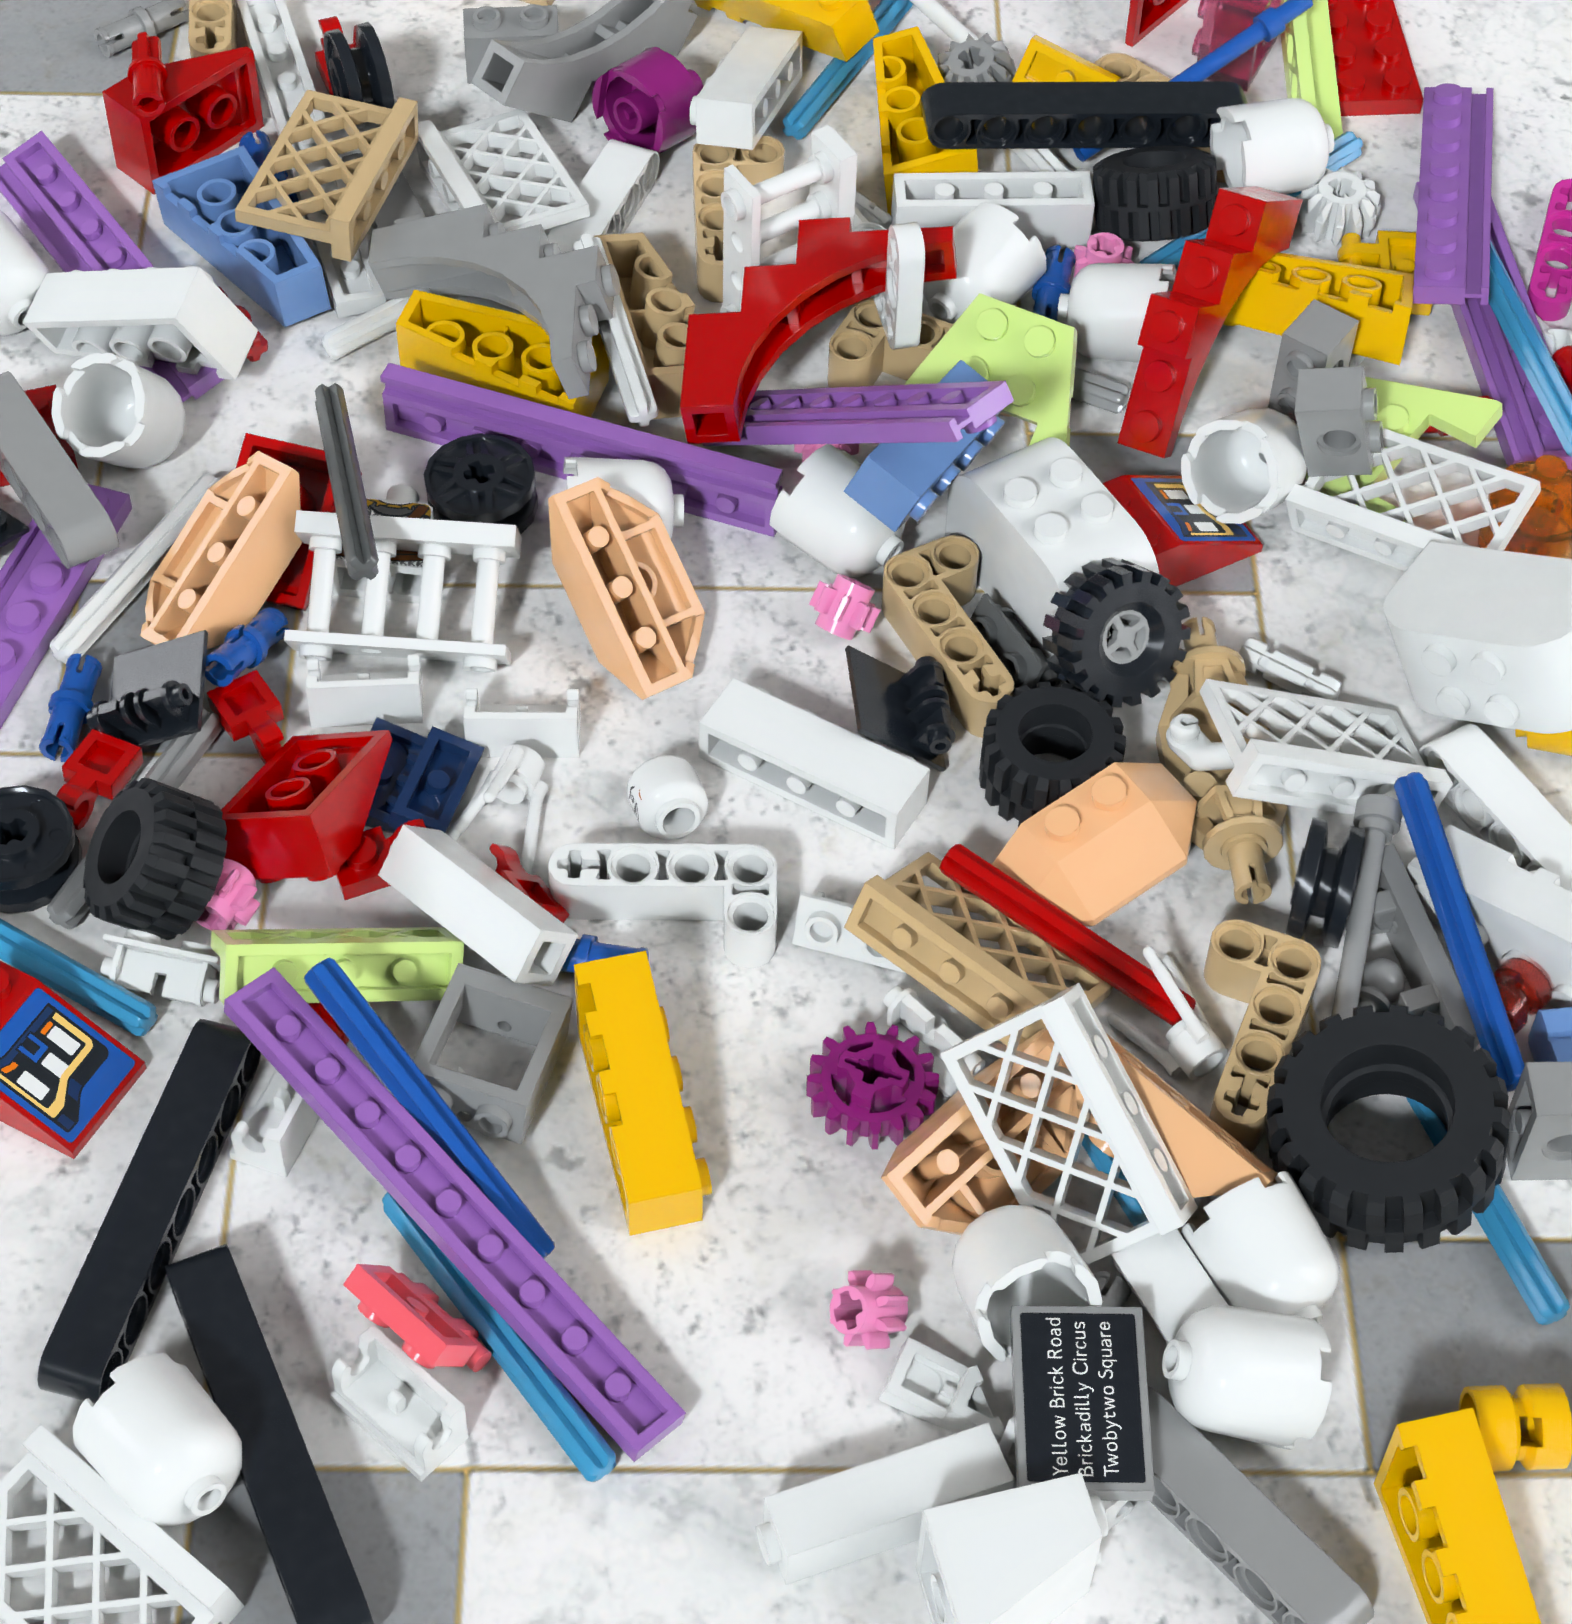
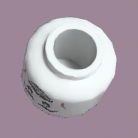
M666 755L647 760L634 770L628 780L626 794L640 827L651 837L662 840L683 838L692 833L707 814L709 801L705 789L694 767L681 757Z

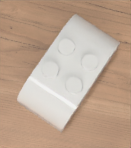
M1046 438L959 475L949 487L944 537L951 535L963 536L977 545L979 550L977 584L985 593H988L996 604L1012 609L1015 613V619L1032 639L1029 644L1030 647H1039L1047 658L1054 654L1043 649L1042 637L1052 636V630L1043 626L1045 615L1055 616L1058 606L1050 601L1055 592L1062 595L1068 592L1069 588L1064 581L1071 574L1083 578L1082 566L1090 562L1102 566V559L1114 558L1118 561L1124 559L1159 574L1154 552L1140 526L1078 455L1058 438ZM1108 631L1107 638L1111 636L1110 631Z
M1429 541L1391 588L1383 606L1384 614L1415 704L1427 713L1452 719L1542 734L1571 731L1572 559Z

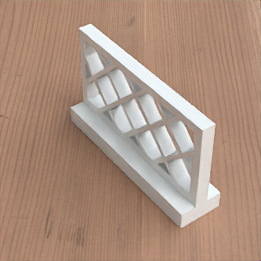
M517 109L438 132L431 119L418 123L419 141L416 144L420 167L448 212L487 204L495 223L500 222L505 214L520 216L521 218L502 223L506 232L539 224L546 230L590 217L588 202L526 111ZM520 127V131L516 136L501 133ZM463 143L473 144L470 149L456 147V145ZM489 146L504 149L501 154L485 152ZM519 152L535 154L532 159L516 157ZM474 165L489 167L486 173L471 171ZM505 170L520 173L517 178L501 176ZM535 176L552 178L548 184L532 181ZM489 189L505 192L501 198L485 195ZM520 195L537 197L533 203L517 201ZM552 200L570 203L560 207L548 206Z
M1383 428L1382 453H1374L1373 467L1383 464L1388 477L1387 480L1359 488L1354 475H1345L1348 478L1352 491L1332 497L1319 491L1326 482L1344 476L1309 477L1304 486L1295 484L1285 501L1292 531L1406 571L1429 541L1471 546L1463 543L1461 534L1490 526L1494 535L1487 549L1504 551L1541 492V485L1539 480ZM1407 456L1422 460L1424 468L1399 476H1395L1390 463ZM1455 472L1470 477L1471 485L1443 493L1438 481L1439 477ZM1430 481L1436 496L1407 505L1401 490ZM1505 488L1520 493L1515 503L1493 510L1486 494ZM1394 492L1399 505L1398 508L1378 513L1367 509L1364 501ZM1478 497L1484 513L1455 522L1449 506ZM1441 509L1447 522L1446 525L1426 530L1415 526L1412 518Z
M1206 679L1199 691L1234 765L1226 779L1227 786L1233 797L1354 815L1357 799L1363 795L1383 794L1398 800L1394 783L1398 778L1407 776L1412 772H1420L1428 781L1437 809L1453 786L1445 769L1427 767L1396 710ZM1228 703H1232V704L1236 705L1237 707H1239L1241 710H1243L1244 712H1246V713L1249 714V715H1248V716H1245L1244 714H1242L1240 711H1238L1237 709H1235L1234 707H1232V706L1229 705ZM1276 711L1284 713L1285 715L1296 721L1297 724H1294L1293 722H1291L1290 720H1288ZM1324 719L1330 720L1345 731L1342 732ZM1256 722H1261L1283 738L1279 739ZM1372 727L1383 728L1387 737H1385ZM1306 728L1307 730H1309L1310 732H1312L1313 734H1315L1331 746L1328 747L1327 745H1325L1324 743H1322L1321 741H1319L1318 739L1304 731V729ZM1354 736L1355 738H1357L1358 740L1372 748L1378 754L1376 755L1375 753H1373L1368 748H1366L1365 746H1363L1351 737ZM1244 737L1250 740L1248 744H1246ZM1402 813L1401 822L1406 823Z
M1080 983L1057 993L1047 1001L946 1049L940 1054L1019 1205H1029L1043 1212V1209L1051 1211L1050 1217L1057 1224L1061 1215L1093 1227L1087 1248L1078 1251L1087 1265L1157 1233H1160L1162 1236L1184 1226L1197 1210L1198 1206ZM1040 1019L1043 1020L1054 1041L1049 1062L1017 1050L1023 1028ZM1011 1034L1007 1046L995 1042ZM977 1050H982L1004 1058L996 1087L975 1080L963 1057ZM1061 1056L1067 1068L1059 1066ZM1013 1062L1045 1074L1037 1102L1005 1091ZM1055 1078L1077 1085L1084 1098L1079 1118L1047 1106ZM984 1097L992 1099L990 1108ZM1002 1103L1033 1114L1025 1143L1003 1135L997 1123ZM1091 1113L1098 1125L1088 1122ZM1043 1119L1075 1130L1067 1159L1035 1147ZM1085 1134L1108 1143L1114 1155L1109 1174L1076 1162ZM1014 1153L1021 1155V1159H1020V1162H1019V1163H1018V1161H1017V1159H1016ZM1031 1159L1063 1171L1055 1199L1035 1192L1031 1188L1026 1178ZM1120 1170H1122L1127 1181L1118 1178ZM1072 1175L1105 1187L1097 1215L1064 1203ZM1114 1190L1136 1198L1148 1220L1130 1228L1106 1219ZM1102 1231L1114 1235L1099 1242Z
M41 1423L23 1441L22 1445L28 1452L0 1481V1618L7 1624L39 1622L57 1624V1620L92 1616L91 1624H105L106 1614L139 1611V1624H152V1609L182 1606L195 1618L191 1624H218L219 1622L221 1624H230L245 1607L228 1586L157 1524L144 1520L134 1513L102 1476ZM35 1476L47 1487V1514L13 1518L14 1496ZM60 1499L73 1511L60 1512ZM88 1523L93 1527V1555L59 1559V1526ZM46 1528L45 1561L12 1565L13 1532ZM106 1540L120 1552L106 1554ZM136 1565L140 1569V1597L105 1601V1567ZM92 1569V1603L57 1607L58 1573ZM45 1575L44 1608L15 1612L10 1607L11 1579ZM152 1581L167 1594L152 1595Z

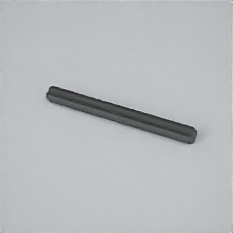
M336 383L330 387L321 384L315 390V406L348 575L356 581L363 577L372 580L379 573L377 566L379 558L344 390Z

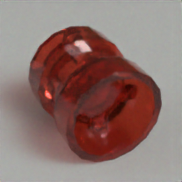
M1513 957L1507 959L1495 971L1494 977L1514 1036H1516L1526 1026L1528 1015L1537 1014L1538 1010H1542L1552 999V988L1549 980L1534 964L1522 958Z

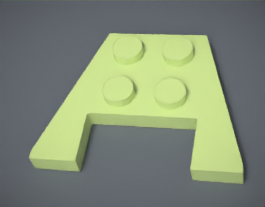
M979 293L904 385L939 383L962 360L987 381H1006L1014 401L1001 412L1037 425L1029 446L1046 438L1054 437L1062 440L1070 447L1071 429L1069 428L1071 398H1073L1078 332L1072 326Z
M1365 377L1367 388H1376L1378 412L1377 419L1373 421H1382L1383 428L1417 440L1429 426H1432L1477 448L1503 416L1502 403L1494 399ZM1403 458L1390 462L1393 470ZM1383 464L1373 467L1372 475H1354L1359 488L1387 479ZM1306 473L1305 479L1308 480V473ZM1347 476L1326 482L1319 492L1333 497L1352 491ZM1379 497L1364 501L1367 509L1378 513L1398 508Z

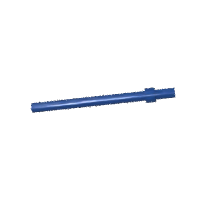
M1287 0L1276 9L1273 7L1267 8L1253 18L1251 26L1168 82L1204 81L1261 41L1270 42L1286 30V24L1313 6L1312 0ZM1073 148V151L1077 158L1084 162L1104 148Z

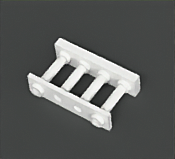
M830 125L811 132V155L807 163L755 185H752L733 164L724 168V192L721 193V204L724 210L723 307L720 309V313L741 312L744 267L796 264L797 244L760 259V244L799 228V220L850 217L852 232H854L858 154ZM810 184L806 202L761 221L762 204ZM850 306L845 307V308L839 310L838 312H840V311H842V310H845V309L849 308Z
M296 510L294 532L303 544H309V550L314 552L307 631L285 630L284 641L294 651H299V658L331 661L332 653L408 658L410 654H419L420 659L463 662V669L485 673L496 672L497 664L511 665L512 654L508 647L504 644H493L499 567L505 564L506 557L520 558L522 537L516 525L370 515L379 558L377 563L379 573L372 580L366 578L361 635L329 633L336 554L342 553L343 546L337 514ZM397 550L418 551V557L423 559L416 638L383 636L390 558L396 557ZM451 554L473 555L472 560L478 563L471 642L438 640L445 561L451 560Z

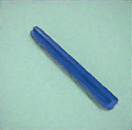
M1412 772L1407 776L1398 778L1394 783V789L1480 1046L1487 1050L1496 1062V1076L1505 1081L1507 1092H1512L1518 1085L1525 1065L1428 781L1420 772Z
M327 958L314 965L304 976L306 985L388 1091L545 1259L554 1250V1241L336 960Z

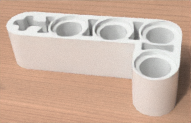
M571 843L557 848L550 855L548 862L550 893L556 902L570 914L568 919L724 921L723 947L726 957L733 964L748 969L758 968L767 964L775 954L777 933V864L772 853L762 846L752 844Z

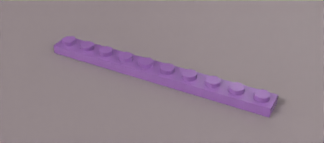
M275 967L224 1000V1013L633 1462L683 1423L686 1412Z

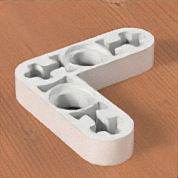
M917 222L890 225L888 231L885 292L873 295L884 332L892 350L917 347L920 343L925 247L922 231Z

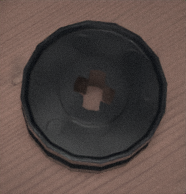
M369 22L354 26V48L351 49L339 29L326 31L323 40L324 53L333 95L392 109L394 106V95L391 78L379 38L373 26ZM365 123L358 124L356 127L358 129L363 128Z
M481 433L462 436L444 444L429 458L423 475L428 505L433 507L434 520L516 525L520 534L533 523L539 506L535 487L536 477L532 457L520 444L504 436Z
M26 785L0 788V912L11 914L34 911L51 902L81 862L82 847L75 833L73 818L60 798L48 790Z
M1312 818L1305 848H1302L1294 881L1286 935L1301 939L1311 916L1323 918V945L1338 949L1345 922L1350 913L1361 864L1360 857L1365 836L1364 828L1350 826L1339 850L1327 847V820Z

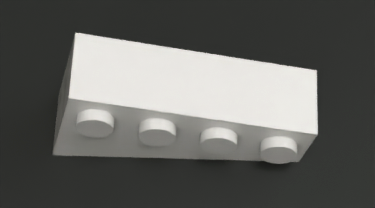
M191 265L179 268L148 267L146 269L73 270L71 272L46 273L22 322L53 353L85 357L92 353H115L138 366L152 368L155 360H163L177 363L175 367L179 372L196 375L201 366L216 368V374L219 378L235 381L258 332V329L213 282L212 276L202 268Z
M1449 824L1444 831L1489 962L1501 970L1510 981L1524 986L1551 1005L1552 1008L1572 1007V892L1560 886V876L1542 867L1530 872L1516 865L1512 853ZM1416 856L1408 864L1406 871L1430 921L1440 927Z

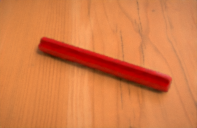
M956 844L947 851L939 867L942 874L1172 1027L1182 1020L1152 970L963 845ZM1180 989L1188 1004L1194 1010L1196 1005L1195 999Z

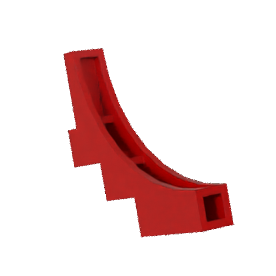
M1257 186L1219 188L1206 238L1185 240L1172 291L1151 293L1137 343V345L1143 346L1119 434L1118 444L1161 458L1171 457L1196 381L1225 319L1245 286L1261 266L1276 253L1289 249L1302 199Z
M850 217L799 220L796 264L744 267L741 312L689 314L680 402L688 444L740 442L747 409L761 380L780 355L809 329L839 310L878 293L885 292L889 230L852 232ZM953 226L921 228L925 247L924 282L956 279L957 259Z

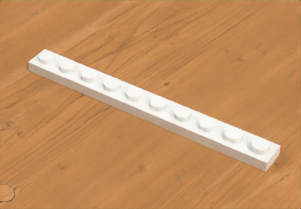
M236 0L237 12L249 48L254 51L256 70L279 137L307 90H316L285 0ZM313 109L310 114L314 122L325 119L323 111ZM330 133L324 134L328 142L333 141ZM313 138L294 143L292 146L297 152L317 146ZM327 158L306 164L311 172L332 166ZM295 168L289 169L292 178L300 176ZM342 179L320 185L325 193L346 187ZM310 189L297 192L299 201L314 197ZM320 210L304 215L307 220L325 223L328 215L325 210ZM366 236L351 262L332 258L331 244L312 240L338 318L364 314L386 302V297L368 264L370 248Z

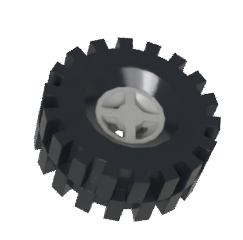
M1114 558L1102 559V566L1090 562L1082 566L1083 578L1071 574L1064 581L1069 588L1068 592L1065 595L1055 592L1050 601L1057 605L1058 608L1055 616L1046 614L1043 626L1052 630V636L1042 637L1043 649L1054 654L1046 659L1051 670L1059 673L1057 678L1061 682L1073 684V689L1078 692H1087L1089 690L1096 695L1093 699L1097 702L1106 701L1111 707L1122 708V702L1130 706L1142 704L1141 693L1150 698L1159 694L1161 690L1157 683L1161 679L1170 683L1177 674L1170 669L1174 660L1176 659L1183 663L1187 651L1179 648L1181 640H1190L1191 628L1181 624V620L1190 617L1188 606L1178 602L1183 597L1178 587L1169 584L1170 580L1160 574L1124 559L1118 561ZM1108 631L1111 633L1109 638H1107Z

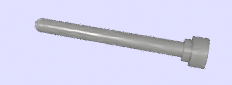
M1383 794L1363 795L1357 799L1353 825L1364 828L1365 836L1360 857L1361 864L1348 917L1332 1015L1339 1014L1342 1020L1353 1017V1008L1358 1007L1385 844L1392 840L1393 835L1399 832L1402 810L1399 801Z

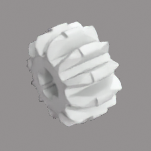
M1342 166L1336 172L1326 168L1324 175L1311 188L1301 191V195H1298V198L1303 200L1298 215L1302 231L1314 233L1316 242L1324 239L1331 240L1335 247L1347 233H1356L1361 238L1369 237L1381 207V202H1379L1380 194L1375 190V181L1363 180L1361 171H1356L1352 174L1345 172Z

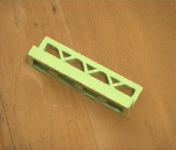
M1281 0L1280 5H1282L1287 0ZM1312 0L1313 6L1286 24V30L1280 34L1287 98L1304 99L1310 102L1318 110L1325 124L1331 126L1335 139L1343 134L1328 0Z
M444 927L211 930V948L221 958L219 1000L223 1004L226 998L273 967L307 1003H320L306 985L304 976L314 965L327 958L336 960L367 1002L441 1000L458 963L463 964L464 943Z

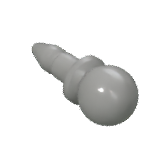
M1376 958L1365 964L1358 1007L1372 1005L1373 1012L1390 1011V1004L1395 1002L1399 998L1400 993L1405 989V975L1397 963L1386 958Z

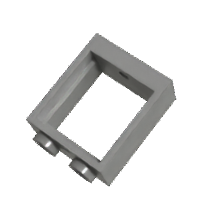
M458 963L413 1061L464 1126L478 1130L488 1137L504 1138L522 1144L567 1039L573 998L532 985L514 983L509 978ZM456 1021L536 1046L517 1090L436 1065Z

